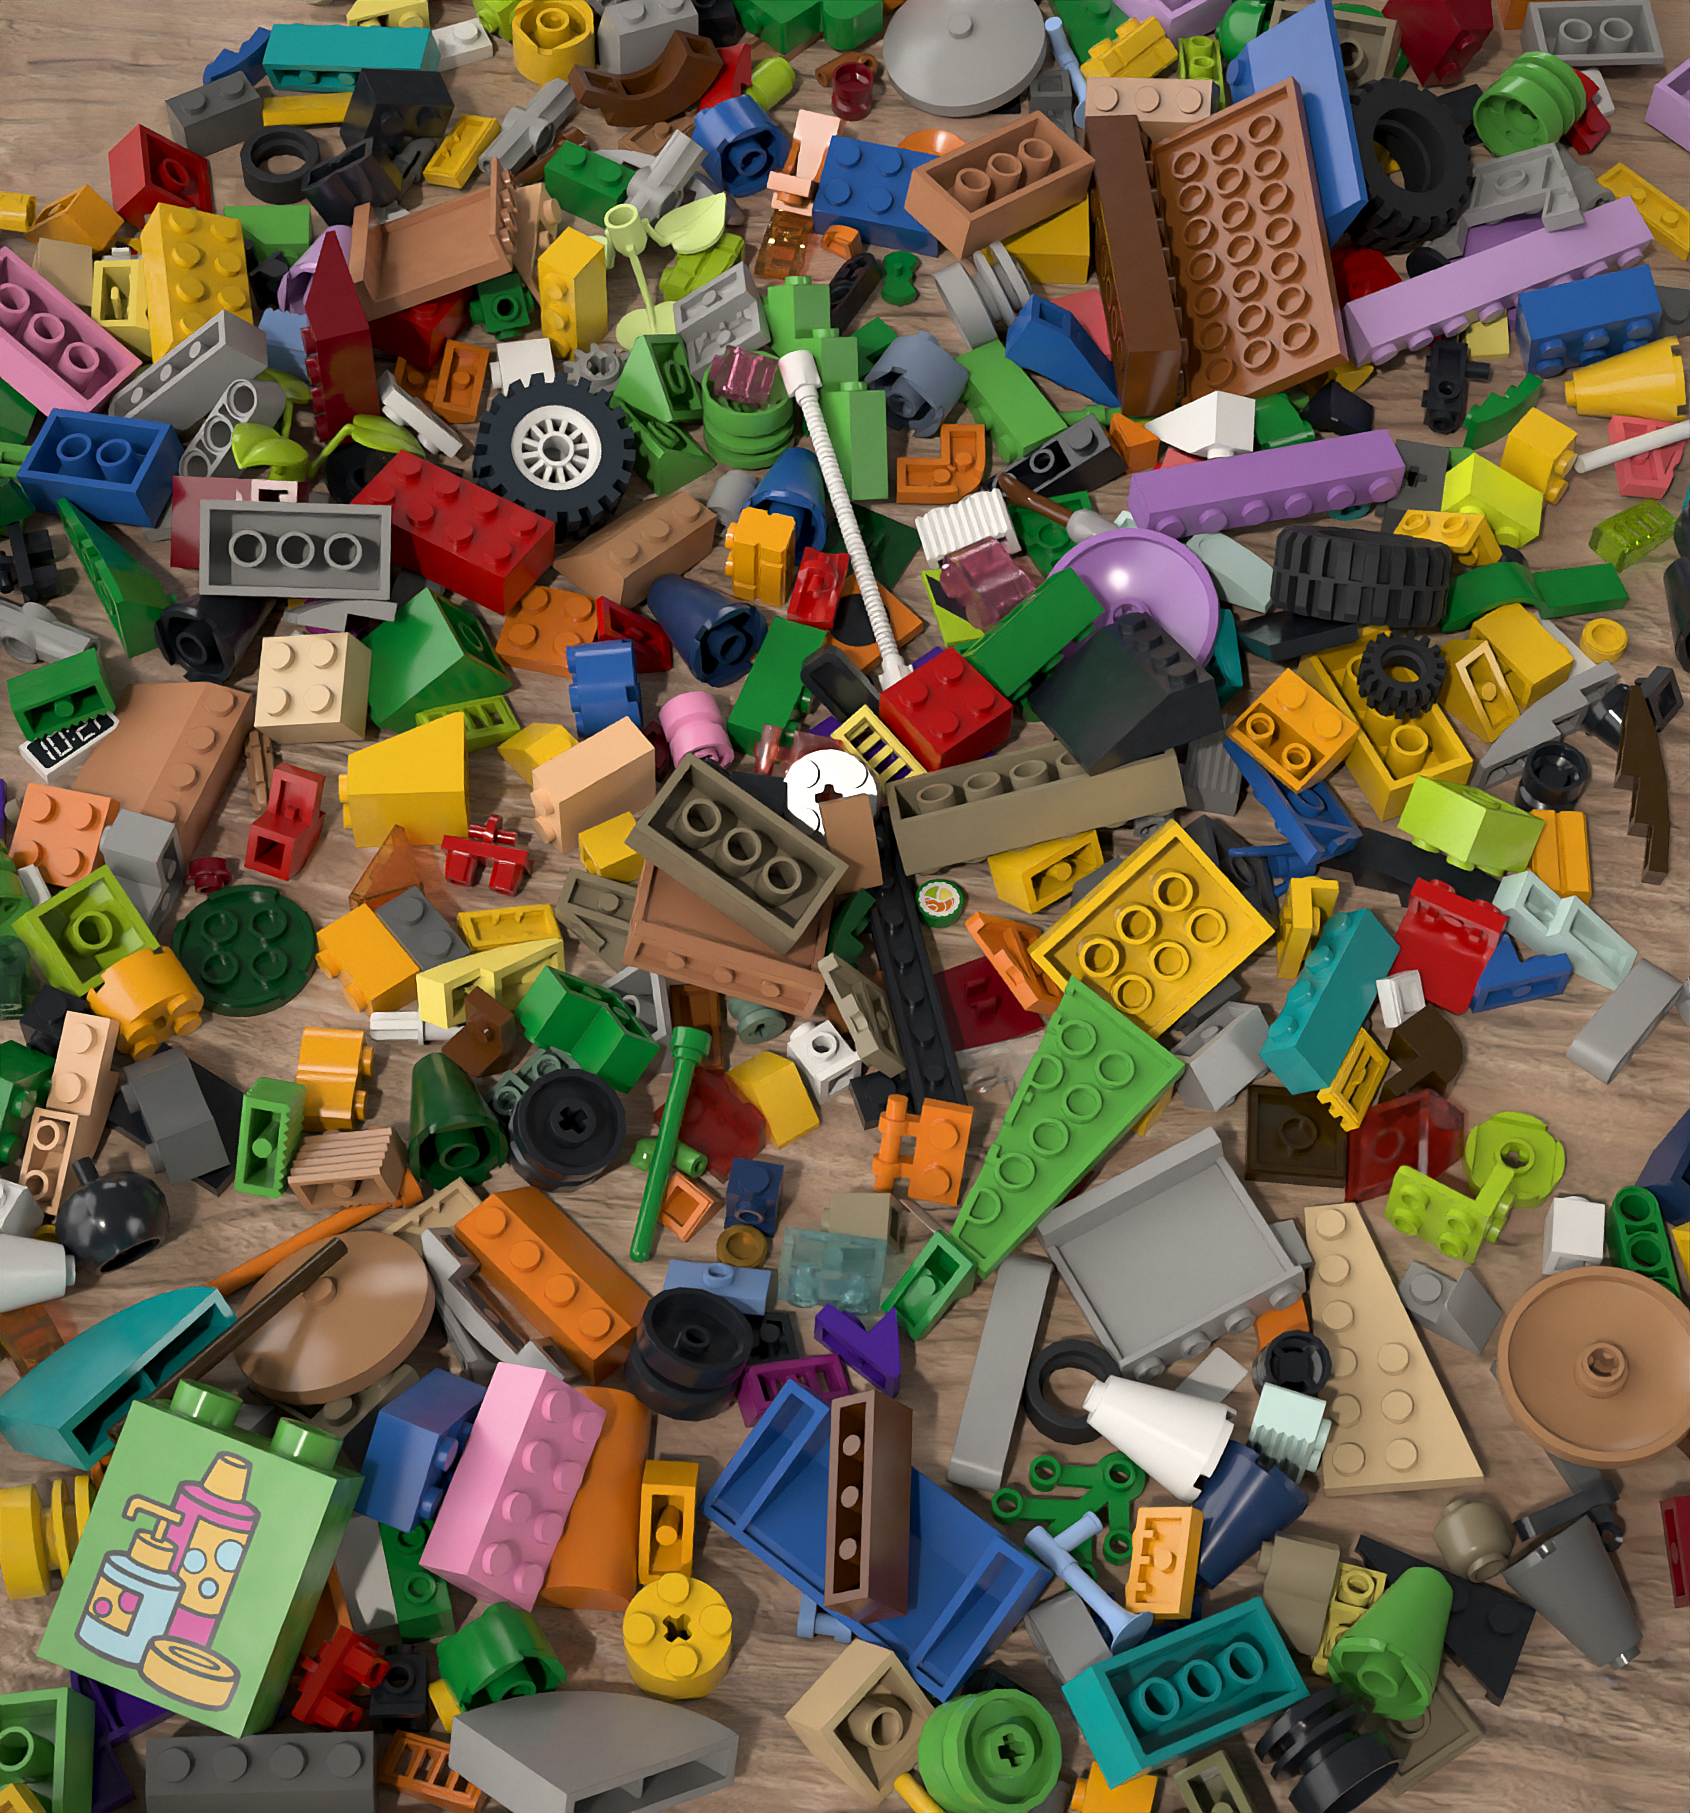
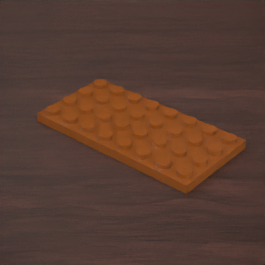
M1291 76L1147 146L1145 160H1151L1153 165V183L1150 188H1157L1159 208L1156 217H1163L1164 242L1161 244L1162 247L1168 246L1170 251V271L1167 274L1168 276H1174L1176 281V300L1173 305L1180 306L1182 311V331L1179 335L1180 337H1186L1188 341L1187 364L1180 365L1184 375L1183 396H1180L1181 405H1187L1217 390L1251 399L1273 395L1349 362L1301 85Z

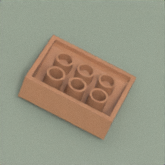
M211 682L127 684L114 712H112L119 720L116 729L93 748L71 790L115 799L120 802L118 813L122 808L176 824L185 867L187 868L245 752L244 740L251 731L256 730L254 727L255 711L252 695Z

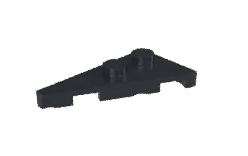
M1360 1535L1354 1552L1360 1555L1367 1569L1385 1573V1582L1389 1586L1407 1569L1412 1567H1430L1439 1571L1446 1578L1453 1590V1600L1443 1647L1446 1650L1447 1656L1458 1668L1463 1665L1487 1691L1485 1697L1492 1704L1500 1707L1536 1610L1439 1567Z

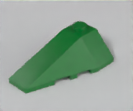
M65 497L57 499L56 502L63 529L128 658L130 659L159 648L155 639L154 625L167 607L178 602L174 593L166 595L158 578Z

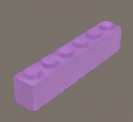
M1380 429L1132 474L1127 506L1137 528L1153 530L1177 539L1398 498L1406 466L1387 429Z

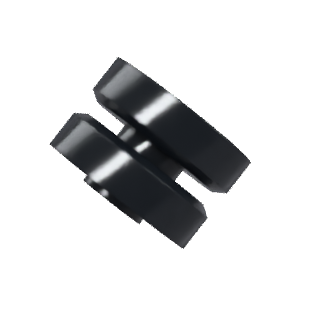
M556 1069L538 1077L510 1111L504 1128L510 1148L507 1157L514 1171L529 1185L549 1193H571L590 1185L621 1150L627 1131L625 1109L616 1091L599 1076L581 1069Z
M677 1287L661 1291L648 1301L625 1360L624 1373L626 1383L639 1401L652 1411L671 1419L698 1422L715 1418L729 1407L740 1376L754 1344L751 1325L737 1307L725 1298L706 1290Z

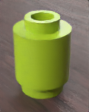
M782 57L765 58L751 70L752 86L741 88V95H751L767 112L791 91L792 84L796 79L795 72L792 66Z

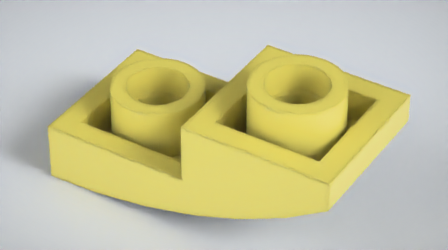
M1338 1561L1317 1656L1312 1658L1311 1674L1331 1679L1327 1663L1333 1646L1383 1595L1386 1580L1385 1573Z

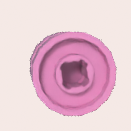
M703 691L684 693L669 700L661 708L659 713L660 723L666 741L670 744L669 748L675 769L688 751L705 761L707 758H712L724 769L731 765L734 759V751L728 734L723 730V718L717 700L712 694Z

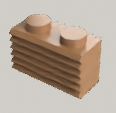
M373 1125L367 1130L341 1132L338 1130H327L322 1135L300 1137L301 1144L297 1145L298 1152L295 1153L296 1160H293V1168H290L291 1176H288V1184L306 1210L312 1212L315 1208L321 1211L323 1207L328 1210L332 1207L339 1209L341 1206L349 1208L350 1205L358 1207L359 1204L367 1206L368 1203L376 1205L378 1202L385 1205L387 1201L395 1203L408 1162V1149L395 1127Z

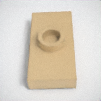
M459 1177L381 1231V1233L393 1235L410 1244L427 1266L428 1263L421 1239L423 1232L427 1228L448 1227L456 1235L455 1224L482 1203V1201L465 1181Z

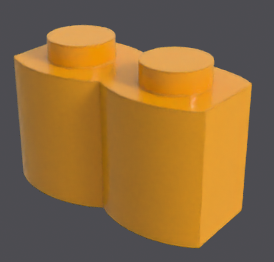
M305 1026L300 1047L298 1071L295 1078V1083L304 1084L308 1089L304 1095L307 1100L303 1104L306 1110L302 1113L305 1117L301 1123L304 1127L302 1131L325 1132L327 1130H338L341 1132H352L356 1129L357 1120L366 1119L368 1091L361 1090L364 1076H372L375 1048L367 1046L365 1031Z

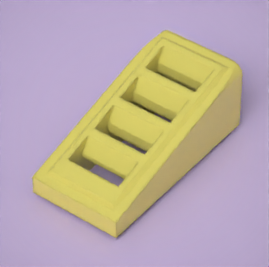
M866 704L830 735L832 742L840 751L854 754L872 768L880 780L883 796L886 799L884 783L903 766L906 765L911 770L905 778L928 773ZM869 727L874 733L855 749L851 742ZM882 740L886 746L867 762L863 755L878 741ZM894 752L898 759L879 775L874 768Z

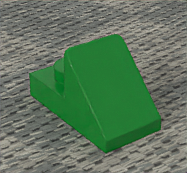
M942 1229L937 1230L880 1308L887 1314L892 1307H895L897 1324L915 1342L923 1340L953 1301L971 1295L978 1263Z

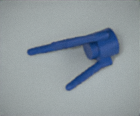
M1290 842L1272 846L1230 848L1228 850L1230 857H1268V867L1271 875L1275 879L1281 878L1284 881L1272 888L1274 899L1287 893L1291 878L1313 876L1316 870V865L1312 867L1306 866Z

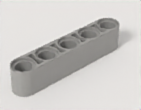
M1010 1254L999 1266L950 1461L947 1482L991 1493H996L1000 1490L1024 1392L1027 1371L1031 1363L1048 1293L1053 1264Z

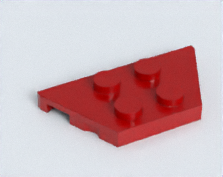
M1352 241L1346 248L1343 249L1339 246L1330 253L1340 312L1348 302L1403 282L1379 250L1370 248V243L1362 246ZM1442 334L1434 337V339L1441 340ZM1433 341L1430 342V343H1429L1428 345H1426V346H1427V347H1432Z

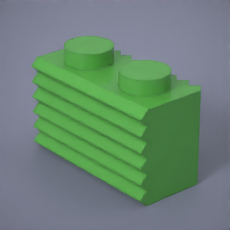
M260 1077L252 1085V1088L244 1094L234 1189L237 1192L278 1199L289 1188L288 1176H291L290 1168H293V1160H296L295 1153L298 1152L297 1145H300V1137H303L300 1133L304 1128L301 1123L305 1119L302 1113L306 1110L303 1104L307 1100L304 1095L308 1091L304 1084Z

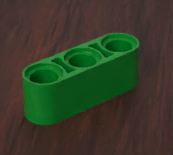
M1640 1186L1622 1188L1617 1192L1604 1220V1235L1612 1267L1633 1271L1646 1276L1668 1289L1681 1301L1677 1276L1659 1204L1655 1196L1649 1190ZM1622 1213L1635 1216L1639 1222L1627 1219ZM1633 1258H1640L1646 1261L1650 1267L1639 1265Z

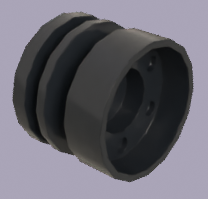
M1345 1682L1332 1684L1293 1705L1265 1732L1254 1748L1255 1754L1262 1763L1267 1765L1276 1762L1270 1772L1275 1781L1280 1783L1299 1775L1303 1776L1288 1798L1298 1813H1350L1384 1787L1397 1774L1404 1763L1403 1758L1380 1729L1355 1737L1356 1732L1365 1723L1369 1713L1361 1704L1350 1707L1356 1695Z

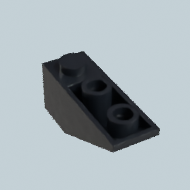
M1091 413L981 483L984 491L991 492L994 488L1000 489L1006 503L1007 495L1002 491L998 483V475L1001 472H1006L1012 478L1024 483L1031 490L1046 498L1086 490L1087 493H1090L1123 473L1129 467L1112 436L1095 414Z

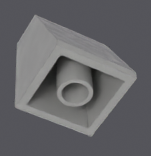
M630 0L605 7L595 39L596 59L602 70L608 73L629 74L642 70L652 64L662 54L676 29L698 35V13L691 0Z

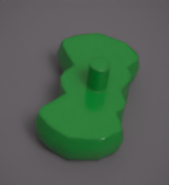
M907 251L891 252L883 260L885 277L881 297L890 305L902 307L916 299L917 293L912 286V273L918 268L919 261L915 255Z

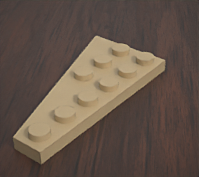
M1355 1202L1304 1207L1307 1249L1315 1264L1309 1268L1313 1335L1321 1339L1327 1347L1332 1362L1330 1378L1325 1386L1318 1391V1399L1327 1401L1322 1418L1332 1421L1322 1452L1326 1497L1484 1485V1475Z

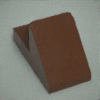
M477 986L464 998L466 1025L442 1047L441 1051L471 1076L482 1078L507 1072L509 1069L513 1070L519 1064L514 1014Z

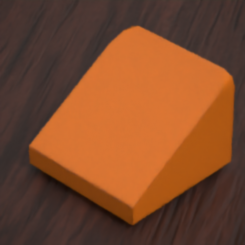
M1120 413L1113 414L1109 434L1112 436L1129 469L1124 471L1126 475L1155 466L1160 443L1158 436Z
M677 1171L666 1185L658 1221L681 1240L688 1242L721 1210L725 1202L696 1178Z

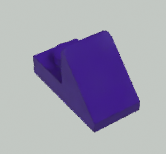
M828 1302L815 1316L814 1339L833 1354L839 1353L840 1359L883 1394L894 1399L899 1394L901 1378L896 1308L892 1307L867 1333L863 1323L854 1314L846 1310L840 1312Z

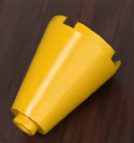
M1667 336L1572 371V380L1564 381L1567 407L1575 406L1576 414L1612 418L1613 415L1670 423L1686 421L1685 414H1677V406L1686 405L1681 355L1675 356V353L1672 354L1671 351L1672 345H1679L1677 336Z

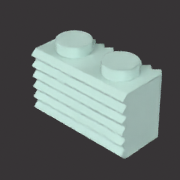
M1265 1382L1246 1446L1259 1454V1457L1256 1459L1270 1470L1275 1465L1294 1483L1300 1484L1305 1470L1316 1472L1332 1422L1322 1418L1327 1401Z

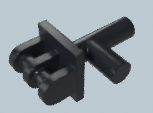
M243 239L247 276L258 307L264 309L269 304H272L279 308L277 293L283 276L289 270L283 253L277 250L260 264L252 240Z

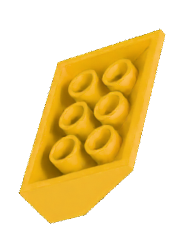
M1170 819L1027 948V951L1064 993L1072 974L1155 1040L1276 931L1176 821Z

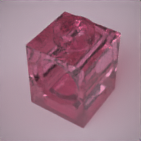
M727 344L723 356L715 354L708 375V380L715 382L713 395L765 410L779 360Z

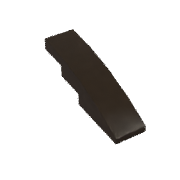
M1631 685L1623 703L1614 788L1632 790L1627 835L1646 838L1641 883L1661 885L1668 873L1670 836L1666 774L1657 732L1641 686Z

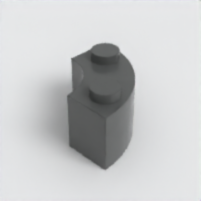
M181 1046L123 1067L129 1083L120 1086L130 1114L139 1111L152 1141L151 1144L145 1145V1150L155 1174L165 1171L172 1186H175L230 1164L214 1118L202 1095L190 1061Z

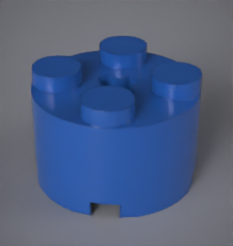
M744 94L725 100L713 108H705L694 119L696 128L692 140L708 152L700 165L720 190L728 191L735 197L750 196L767 188L770 171L775 172L779 165L783 169L789 155L788 140L763 107L751 95Z
M617 639L566 646L568 670L570 674L572 673L573 684L569 685L572 713H575L578 737H591L626 716L630 718L639 730H643L642 697L636 671L638 666L633 639Z

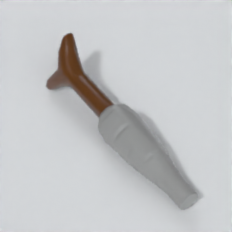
M1001 472L998 475V483L1002 491L1007 495L1006 503L1008 505L1028 508L1066 527L1070 539L1077 544L1096 534L1121 529L1117 524L1092 510L1081 509L1074 512L1034 492L1027 485L1012 478L1006 472Z

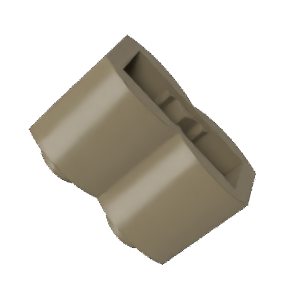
M1276 1530L1273 1543L1262 1541L1256 1573L1265 1574L1261 1595L1251 1593L1249 1600L1258 1596L1261 1597L1287 1650L1316 1657L1336 1575L1340 1547L1338 1544Z

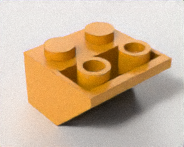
M1287 668L1225 731V735L1297 795L1323 781L1353 750L1360 727L1292 670Z

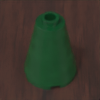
M442 1052L430 1053L421 1058L412 1069L407 1158L413 1177L419 1182L420 1178L431 1182L432 1189L439 1191L459 1177L469 1187L480 1185L488 1180L487 1172L497 1163L500 1169L506 1163L510 1149L506 1132L468 1073Z

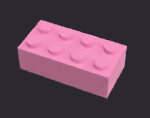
M7 246L0 249V377L47 417L53 408L103 414L108 409V400L134 380L143 362Z
M498 1362L419 1565L482 1602L490 1604L508 1602L513 1609L531 1613L538 1592L543 1585L544 1577L556 1545L562 1535L563 1527L577 1490L582 1483V1478L595 1443L601 1433L607 1411L547 1370Z

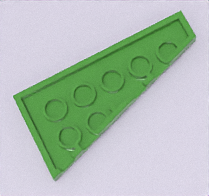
M1072 974L1065 987V993L1047 1025V1031L1037 1053L1033 1055L1003 1119V1125L985 1157L984 1166L976 1183L970 1189L949 1234V1237L978 1263L976 1274L984 1281L1185 1072V1063Z

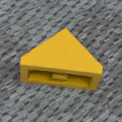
M765 1050L725 1072V1079L778 1151L820 1127V1121L793 1061Z

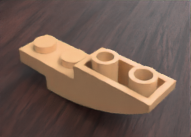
M67 1011L46 1108L35 1107L18 1181L19 1185L28 1187L35 1199L34 1202L38 1203L43 1213L57 1216L58 1209L67 1197L80 1186V1182L71 1167L72 1164L87 1156L92 1160L106 1124L119 1073L110 1071L120 1021Z

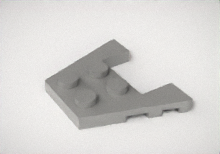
M1555 142L1475 164L1472 170V182L1467 185L1470 187V192L1466 203L1461 207V212L1453 220L1437 230L1438 234L1433 242L1425 241L1423 246L1440 252L1447 259L1463 255L1469 227L1483 223L1487 225L1497 224L1506 217L1524 212L1526 214H1534L1543 210L1541 219L1547 232L1585 223L1583 211Z

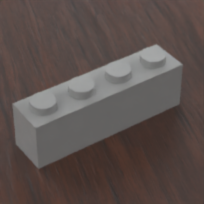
M223 309L108 400V415L172 424L177 436H179L214 409L227 387L237 379L252 380L268 367L266 332Z

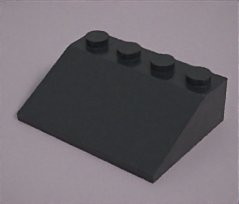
M1147 612L1128 613L1118 618L1117 622L1102 627L1027 697L1028 706L1090 777L1224 730L1214 678Z

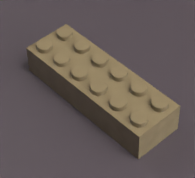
M1059 740L884 783L892 826L906 876L916 873L928 875L939 871L944 866L960 862L976 863L992 854L1008 850L1023 851L1031 848L1036 843L1056 838L1068 839L1078 835L1080 832L1100 827L1116 828L1126 824L1128 820L1148 815L1164 816L1173 812L1176 808L1187 806L1174 748L1090 777Z

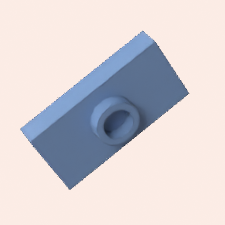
M671 1259L663 1291L677 1287L703 1289L725 1298L743 1314L762 1316L765 1314L772 1271L733 1267L724 1263L707 1264Z

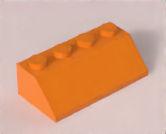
M529 1186L493 1193L455 1224L456 1236L481 1262L476 1270L545 1338L550 1337L594 1387L625 1362L647 1303L651 1298L536 1187Z

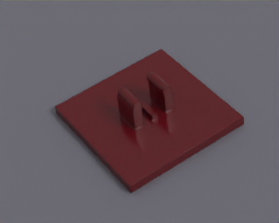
M987 956L934 974L956 1061L1044 1030V1025L1038 1013L1027 1011L1023 1008Z

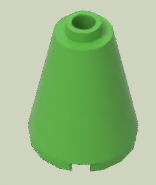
M1412 1567L1407 1569L1335 1643L1328 1659L1327 1669L1334 1684L1345 1682L1356 1695L1353 1701L1355 1704L1359 1696L1375 1705L1372 1711L1373 1714L1382 1718L1399 1721L1418 1719L1423 1715L1425 1709L1433 1700L1453 1600V1590L1446 1578L1439 1571L1430 1567Z

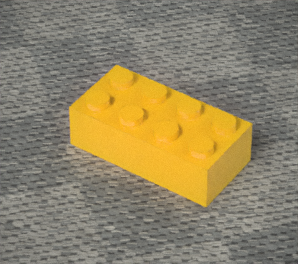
M158 202L140 234L153 364L223 309L253 325L241 220Z
M1369 625L1358 629L1359 639L1356 642L1302 655L1297 675L1360 727L1353 750L1343 761L1382 823L1402 815L1418 774L1466 785L1473 759L1437 703H1433L1431 710L1426 714L1420 710L1419 717L1411 719L1407 711L1404 714L1403 720L1395 719V711L1389 710L1387 717L1380 715L1381 706L1378 704L1373 709L1369 708L1366 705L1368 696L1361 699L1358 693L1360 685H1357V675L1363 651L1366 650V646L1371 639L1376 642L1378 634L1385 632L1388 639L1391 634V630L1386 625ZM1393 666L1384 669V672L1390 678L1399 682H1414L1419 679L1413 671L1404 667Z

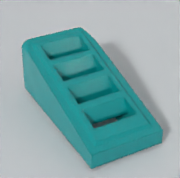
M1220 609L1221 622L1217 645L1205 668L1214 678L1220 710L1243 687L1236 628L1230 609Z

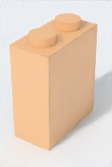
M628 716L532 770L533 792L530 793V797L535 806L536 817L532 822L540 839L546 844L552 842L563 856L579 847V833L628 811L633 815L649 806L656 797L655 748Z

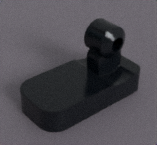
M824 645L803 660L800 673L801 681L841 724L845 723L865 704L877 717L879 716L880 693L875 689L872 678L861 672L840 648L835 645Z
M1611 1479L1512 1523L1522 1543L1587 1514L1591 1521L1595 1522L1601 1539L1605 1531L1613 1534L1614 1540L1611 1544L1603 1541L1607 1552L1616 1551L1623 1543V1533L1614 1524L1615 1519L1608 1507V1504L1620 1499Z

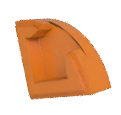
M830 226L820 240L822 249L845 260L864 252L859 231L847 226Z

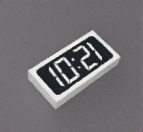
M107 711L104 716L98 714L96 719L89 717L87 723L80 721L78 726L71 724L69 729L62 728L61 732L53 731L51 736L45 734L43 739L36 737L34 742L26 741L18 747L21 756L50 784L88 759L93 748L116 729L119 720L112 712Z

